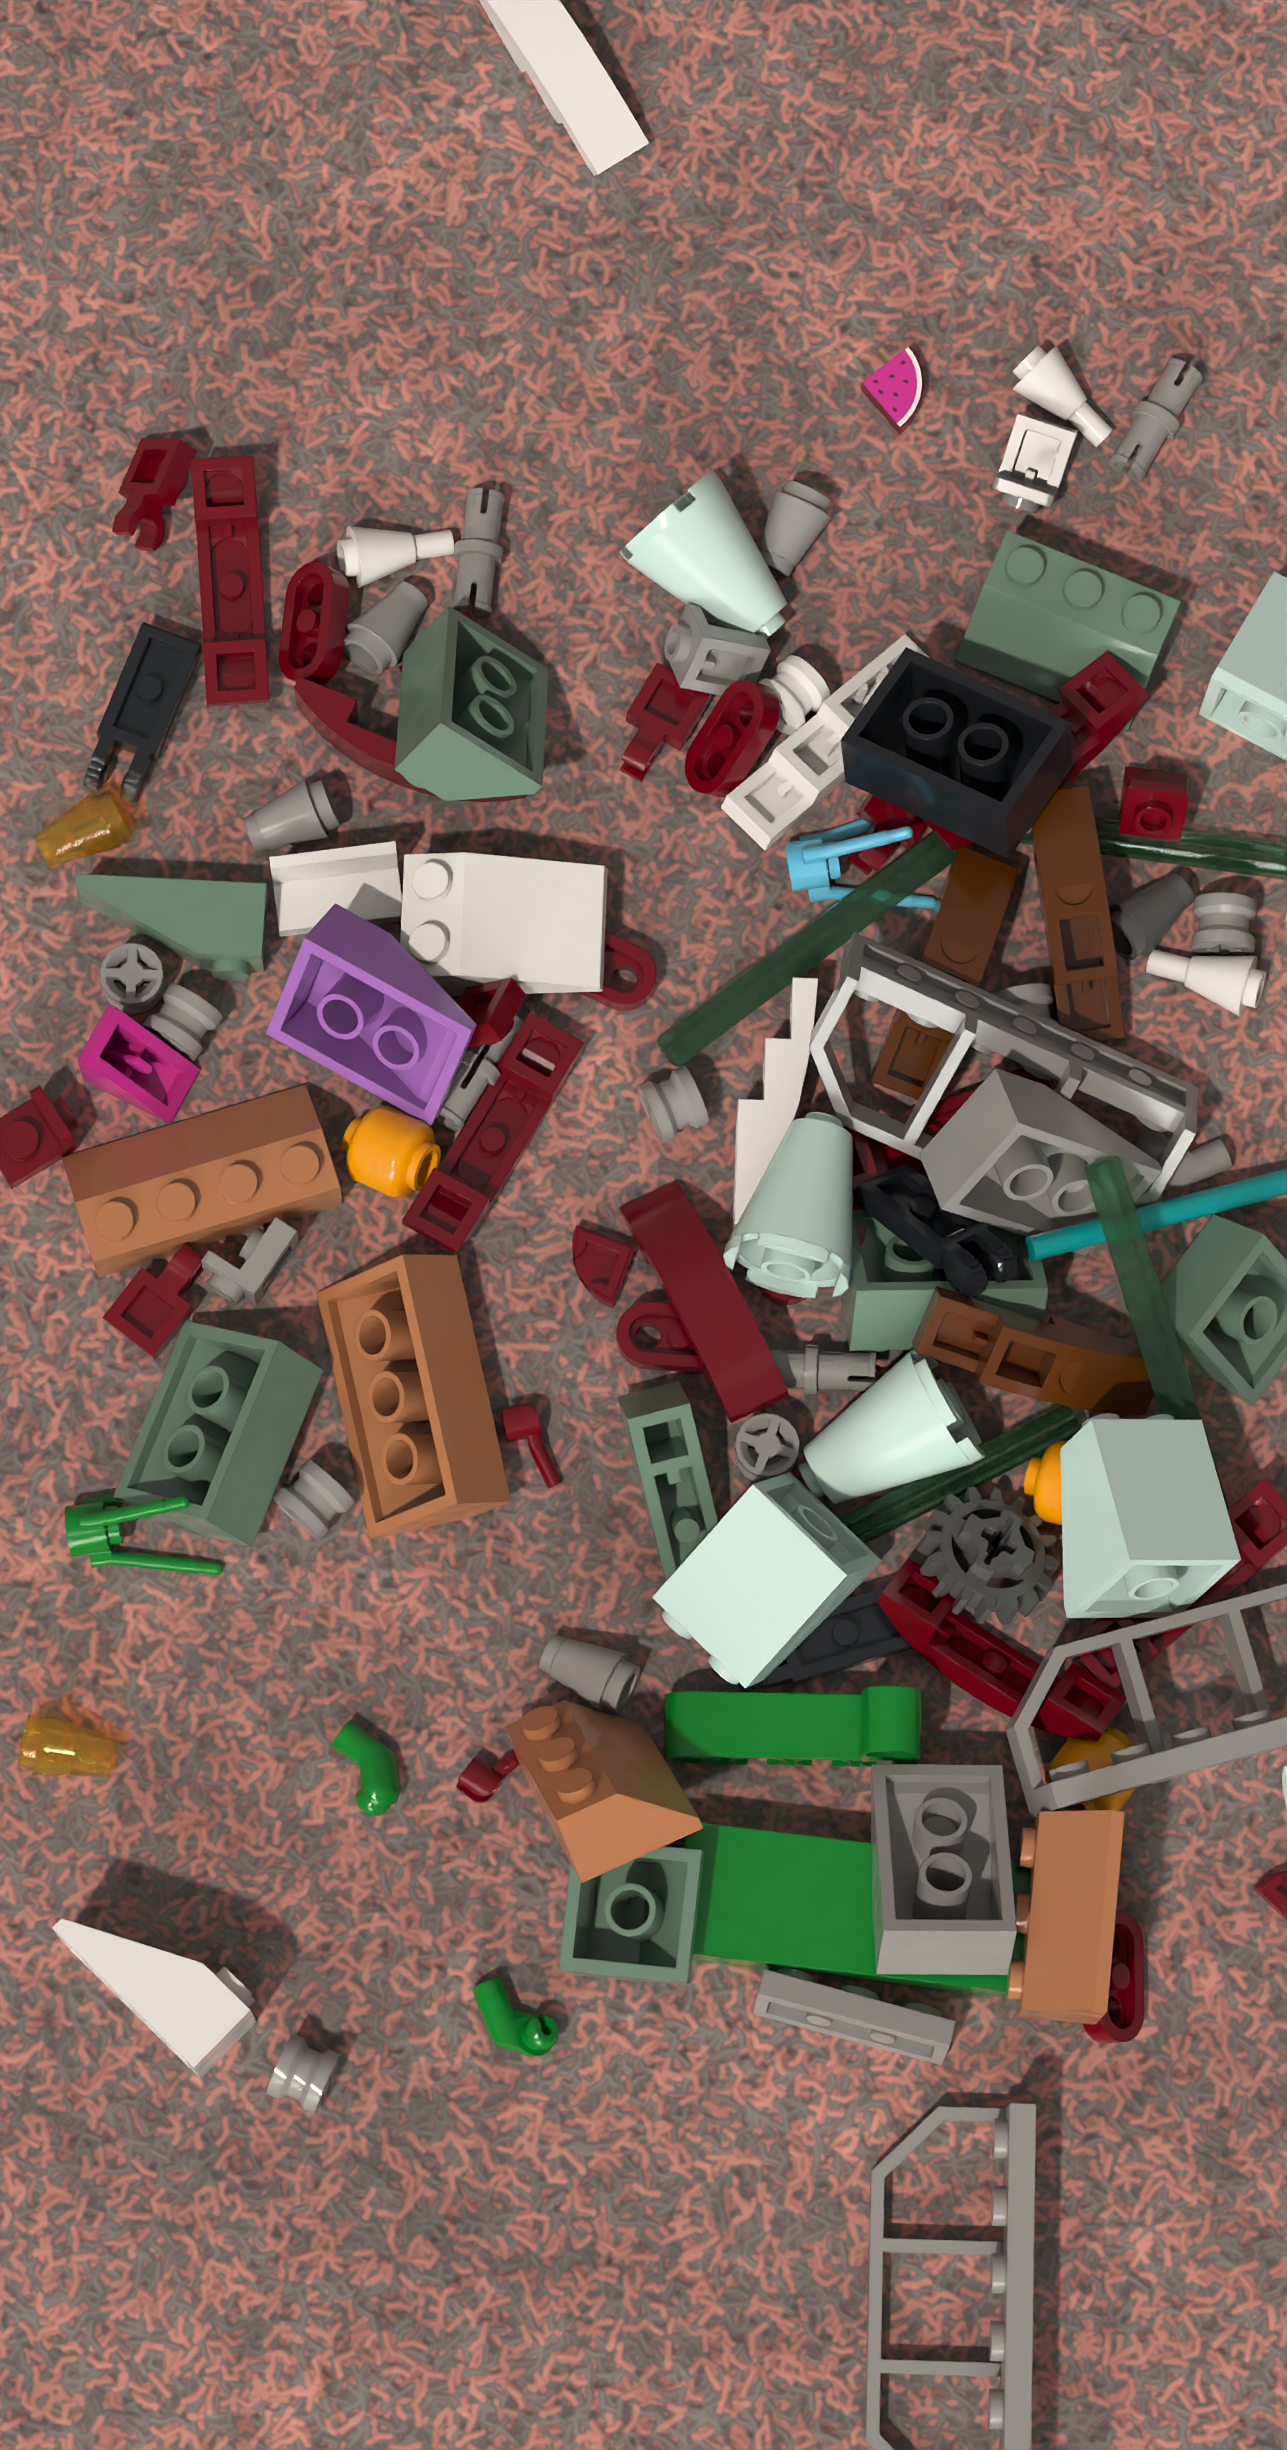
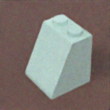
M1274 571L1214 671L1199 715L1287 761V578Z
M1100 1414L1083 1422L1081 1429L1060 1448L1064 1609L1067 1618H1162L1181 1613L1241 1560L1202 1420H1174V1417L1169 1414L1154 1415L1145 1419H1120L1116 1414Z
M788 1472L753 1484L652 1598L664 1609L662 1617L671 1629L686 1639L693 1637L711 1654L708 1658L709 1664L723 1679L735 1685L740 1683L744 1688H747L765 1680L874 1571L882 1560L798 1479Z

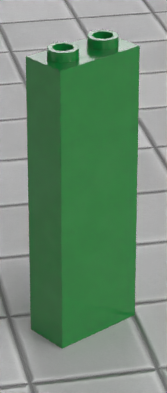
M701 1823L703 1829L685 1836L684 1848L704 1851L692 1961L775 1971L780 1968H792L810 1975L1006 1998L1008 1975L876 1974L872 1920L871 1843ZM1011 1859L1015 1903L1016 1893L1028 1894L1030 1868L1019 1867L1018 1860ZM1016 1933L1011 1959L1022 1960L1024 1938L1022 1933Z

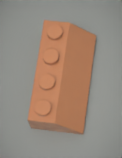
M306 1084L62 1157L98 1278L175 1255L184 1243L190 1248L195 1249L252 1232L258 1227H268L275 1217L285 1222L343 1204L340 1184Z
M402 1254L317 1292L316 1295L369 1539L472 1518L512 1502L457 1255Z

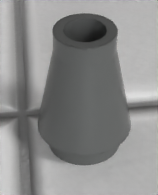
M1169 873L1161 881L1109 906L1114 946L1118 954L1128 960H1134L1139 955L1148 956L1153 952L1182 912L1194 902L1193 891L1182 877L1175 873Z

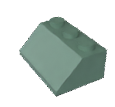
M1007 530L983 584L955 662L1060 704L1062 699L1058 689L1107 651L1146 690L1174 625L1181 601ZM1133 716V717L1131 718V720L1126 724V726L1122 729V731H1125V732L1128 733V730H1129V728H1130V726H1131V723H1132V721H1133V719H1134V716Z
M448 606L403 653L394 770L401 773L413 786L425 788L444 801L535 794L543 786L548 668Z
M852 1210V1277L849 1288L841 1295L842 1314L850 1351L870 1350L874 1352L913 1350L912 1341L936 1286L962 1294V1291H957L949 1284L943 1268L938 1269L864 1210ZM988 1225L990 1226L989 1231L1001 1239L1005 1246L1008 1245L1010 1250H1013L1016 1262L1018 1263V1271H1016L1017 1275L1004 1283H997L996 1280H992L991 1276H987V1283L989 1284L986 1286L987 1290L974 1297H970L1044 1322L1048 1284L1042 1259L1033 1262L1029 1259L1025 1249V1236ZM867 1227L865 1239L860 1246L857 1228Z
M185 1320L113 1497L131 1506L160 1499L188 1496L190 1505L187 1508L155 1516L207 1537L252 1548L323 1370L280 1341Z

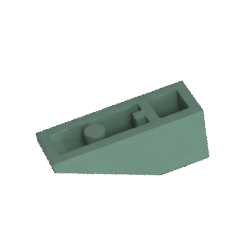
M76 874L75 887L79 902L200 969H211L213 977L228 981H242L250 978V972H264L269 908L267 883Z
M679 1381L617 1397L632 1462L665 1582L718 1524L691 1405Z

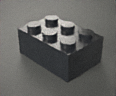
M907 647L841 738L846 783L1008 859L1073 766L1071 722Z

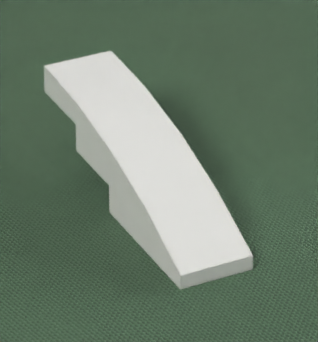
M479 0L521 72H527L558 124L563 123L594 176L649 144L618 89L560 0Z
M906 634L824 700L814 717L777 746L767 763L726 796L721 809L764 850L768 849L845 780L841 738L904 649L907 647L927 656Z
M793 977L790 992L789 1039H765L762 1100L738 1099L736 1112L733 1230L789 1125L793 1120H796L811 1053L809 1044L811 1032L814 1028L818 978Z

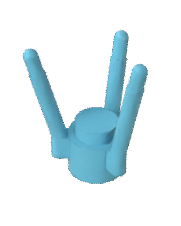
M861 818L822 833L799 836V841L785 843L792 892L808 890L810 903L839 900L910 908L932 909L935 907L937 900L932 896L830 886L829 880L841 878L838 856L909 839L913 835L911 827L905 826L847 839L868 830L871 824Z

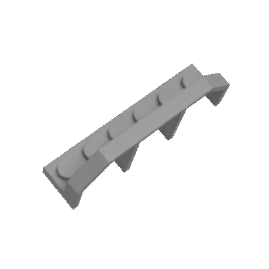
M856 932L853 933L843 952L839 982L811 1032L809 1049L836 1116L842 1121L844 1126L921 1160L919 1153L934 1138L922 1131L966 1051L971 1046L982 1053H998L1016 1061L1027 1072L1037 1078L1058 1080L1059 1082L1054 1092L1068 1101L1071 1100L1074 1092L1078 1089L1089 1101L1101 1106L1113 1105L1131 1113L1142 1124L1152 1130L1173 1132V1136L1158 1160L1163 1172L1128 1210L1157 1202L1196 1135L1198 1087ZM853 993L867 1001L878 1002L881 1000L903 1010L913 1021L928 1028L940 1027L955 1034L905 1124L853 1101L828 1038Z
M1287 1584L1063 1644L1048 1650L1005 1730L1031 1819L1036 1818L1039 1811L1065 1809L1286 1747L1287 1717L1277 1720L1272 1718L1241 1611L1281 1600L1287 1601ZM1219 1617L1247 1715L1232 1719L1234 1732L1212 1737L1209 1726L1171 1736L1174 1748L1165 1751L1133 1641ZM1111 1647L1140 1745L1110 1753L1113 1765L1090 1771L1087 1760L1049 1770L1052 1782L1044 1785L1028 1728L1065 1659Z
M1009 2103L1005 2108L939 2106L870 2172L865 2442L872 2450H894L880 2435L881 2374L999 2377L1000 2389L989 2388L988 2429L1000 2430L999 2450H1031L1036 2104ZM943 2122L993 2123L992 2158L1004 2159L1003 2186H992L991 2225L1003 2226V2242L883 2238L885 2177ZM883 2253L991 2256L990 2293L1002 2294L1001 2321L990 2320L989 2361H1000L1001 2363L881 2359Z

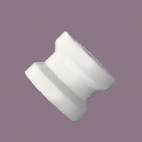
M794 655L787 656L778 664L777 674L772 679L765 678L758 682L759 684L769 686L776 693L780 704V718L776 729L787 735H792L805 723V716L810 711L817 712L822 702L830 696L829 688L817 670L802 658Z

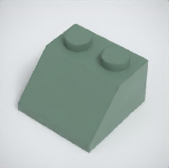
M1213 1214L1139 1315L1168 1347L1253 1407L1287 1361V1260L1263 1233Z
M663 1846L584 1883H581L570 1863L558 1969L578 1976L636 1982L690 1984L704 1851Z

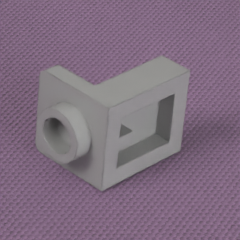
M687 604L678 624L675 623L670 627L664 646L665 657L671 665L680 688L720 696L736 681L747 680L756 683L771 651L765 636L708 625L701 607L693 604Z
M276 1217L266 1232L259 1227L256 1228L239 1253L238 1260L244 1263L241 1269L236 1268L208 1250L201 1260L203 1272L210 1276L206 1285L217 1295L234 1305H238L241 1299L245 1298L257 1306L298 1246L297 1230Z

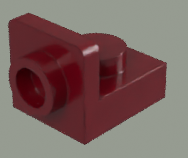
M1125 766L1121 788L1118 834L1180 842L1189 801L1187 774L1166 772L1155 768L1144 769Z
M40 1085L29 1091L31 1100L0 1118V1172L11 1189L58 1162L62 1157L68 1156L77 1150L73 1136L70 1133L79 1127L74 1115L60 1095L49 1100Z

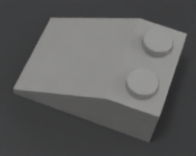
M997 1068L993 1070L919 1153L942 1210L984 1222L1025 1237L1126 1211L1163 1172L1158 1161L1044 1084ZM1094 1246L1072 1252L1086 1256Z
M872 1764V1920L876 1974L1008 1975L1017 1927L1003 1766Z

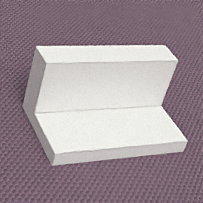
M395 841L269 857L280 937L309 933L335 903L374 925L401 921L402 893Z

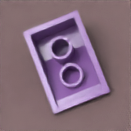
M335 903L304 937L266 1034L432 1126L438 1117L477 1024L390 933Z

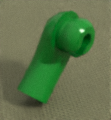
M349 1720L334 1739L332 1746L360 1767L362 1789L355 1795L357 1806L370 1816H381L387 1812L389 1805L397 1802L401 1792L397 1757L389 1747L355 1722Z
M501 1977L491 1979L471 1989L490 2038L498 2047L527 2057H535L548 2053L558 2041L559 2027L556 2021L544 2013L537 2016L514 2009Z

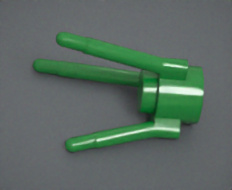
M115 1492L107 1495L84 1498V1504L65 1507V1526L70 1553L72 1557L89 1555L92 1568L120 1565L220 1575L224 1570L222 1564L218 1562L113 1550V1545L124 1543L123 1522L187 1508L190 1505L188 1496L160 1499L119 1508L120 1505L125 1503L114 1498Z

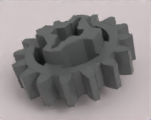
M975 1486L969 1487L961 1499H958L953 1494L947 1496L939 1509L934 1510L924 1524L923 1529L926 1531V1534L918 1543L917 1551L929 1557L920 1568V1572L923 1576H937L939 1583L932 1592L935 1598L945 1596L948 1593L955 1598L952 1606L954 1614L958 1615L968 1606L974 1609L976 1623L983 1624L989 1615L995 1612L1001 1624L1006 1625L1009 1624L1017 1612L1024 1617L1030 1615L1037 1604L1043 1601L1052 1589L1054 1582L1051 1580V1577L1060 1566V1560L1047 1554L1057 1542L1056 1537L1047 1534L1040 1535L1037 1529L1044 1519L1040 1518L1037 1514L1029 1518L1022 1513L1025 1499L1020 1496L1011 1505L1002 1502L1000 1488L994 1487L987 1498L982 1499ZM990 1545H992L994 1549L989 1556V1559L991 1561L988 1565H986L984 1563V1560L988 1555V1552L986 1550Z

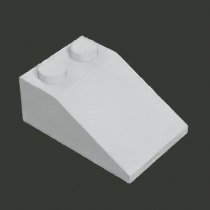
M468 852L405 854L400 944L449 996H461L466 987L511 977L525 994L603 991L608 869L603 865Z
M62 1918L52 1927L59 1939L200 2079L256 2023L249 2009L250 2005L255 2001L251 1997L252 1993L224 1966L215 1975L201 1962Z

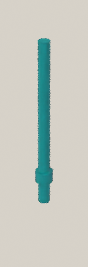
M1287 1168L1027 1236L1025 1238V1249L1029 1259L1033 1262L1287 1195Z

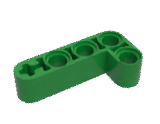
M872 1686L864 1688L861 1695L704 1691L672 1692L665 1695L664 1760L671 1763L748 1765V1758H766L767 1765L812 1766V1759L832 1760V1766L871 1767L872 1764H877V1761H897V1764H918L921 1758L922 1690L915 1687Z

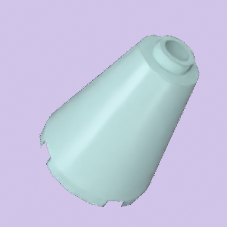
M713 469L688 489L685 495H682L619 551V554L626 562L686 605L700 606L706 620L714 626L762 635L767 639L786 622L779 611L788 603L722 480Z
M811 1112L806 1114L805 1118L793 1120L789 1125L726 1243L723 1255L726 1266L733 1270L736 1260L748 1268L745 1278L748 1282L780 1294L801 1298H816L818 1287L835 1286L832 1297L842 1295L849 1288L852 1277L853 1138L843 1128V1123L840 1119L826 1113Z
M914 1349L911 1350L803 1448L807 1461L799 1465V1470L808 1488L817 1499L827 1495L832 1503L837 1504L971 1465L986 1457L985 1452L977 1446L982 1441L951 1381L946 1383L942 1378L936 1381L931 1371L940 1365L936 1359L915 1353Z

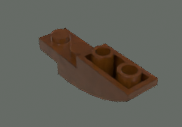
M1089 785L1057 789L1030 828L1057 1022L1059 1025L1096 1042L1125 1038L1117 981L1119 975Z
M965 847L957 849L914 959L979 988L1010 899L1018 869ZM897 1008L868 1081L919 1100L955 1034L940 1027L928 1028L913 1021L905 1011Z
M936 1286L912 1341L915 1353L975 1372L979 1383L1041 1401L1073 1408L1123 1415L1146 1414L1170 1360L1168 1354L1054 1316H1050L1048 1323L938 1286Z

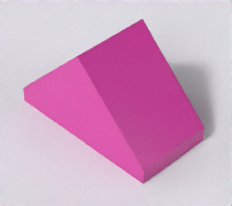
M107 1005L78 1058L79 1067L85 1082L170 1124L200 1071V1068L112 1005Z

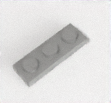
M780 1968L777 1972L764 1969L752 2012L754 2015L941 2066L950 2047L956 2021L942 2018V2013L934 2007L921 2003H907L904 2007L879 2001L876 1993L863 1987L846 1985L842 1986L839 1990L815 1983V1978L810 1974L792 1968Z

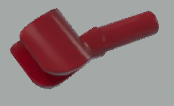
M528 1404L503 1408L501 1417L507 1443L527 1439L529 1451L547 1488L549 1489L561 1483L562 1480L544 1445L546 1443L542 1437L537 1411Z
M514 1749L503 1758H500L493 1768L478 1757H474L459 1776V1782L456 1785L457 1789L477 1803L488 1801L501 1786L504 1779L512 1773V1770L520 1765Z

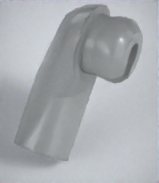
M1150 1131L1143 1134L1137 1140L1135 1147L1158 1161L1170 1140L1166 1139V1136L1159 1131ZM1217 1139L1192 1151L1187 1150L1167 1185L1173 1188H1186L1232 1168L1229 1153L1223 1142Z

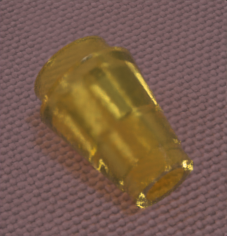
M109 789L99 795L95 791L90 792L45 826L43 830L35 833L34 838L45 861L52 868L60 863L64 864L122 847L121 840L132 835L133 831L122 806L112 790Z
M45 1711L43 1717L28 1714L21 1739L17 1766L32 1768V1775L93 1777L98 1775L109 1777L116 1748V1739L104 1737L103 1734Z

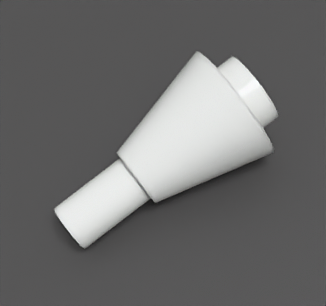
M1038 345L1012 371L1020 379V382L1012 390L1064 421L1068 419L1095 447L1113 431L1085 402L1087 397L1057 346L1046 353Z
M348 526L346 529V539L338 540L337 542L338 564L340 571L345 577H353L355 586L360 588L416 563V560L454 554V539L450 530L412 535L409 532Z
M1154 949L1149 955L1146 973L1183 982L1185 987L1239 1017L1243 1015L1246 1006L1257 1008L1266 979V971L1257 969V956H1192V958H1187Z

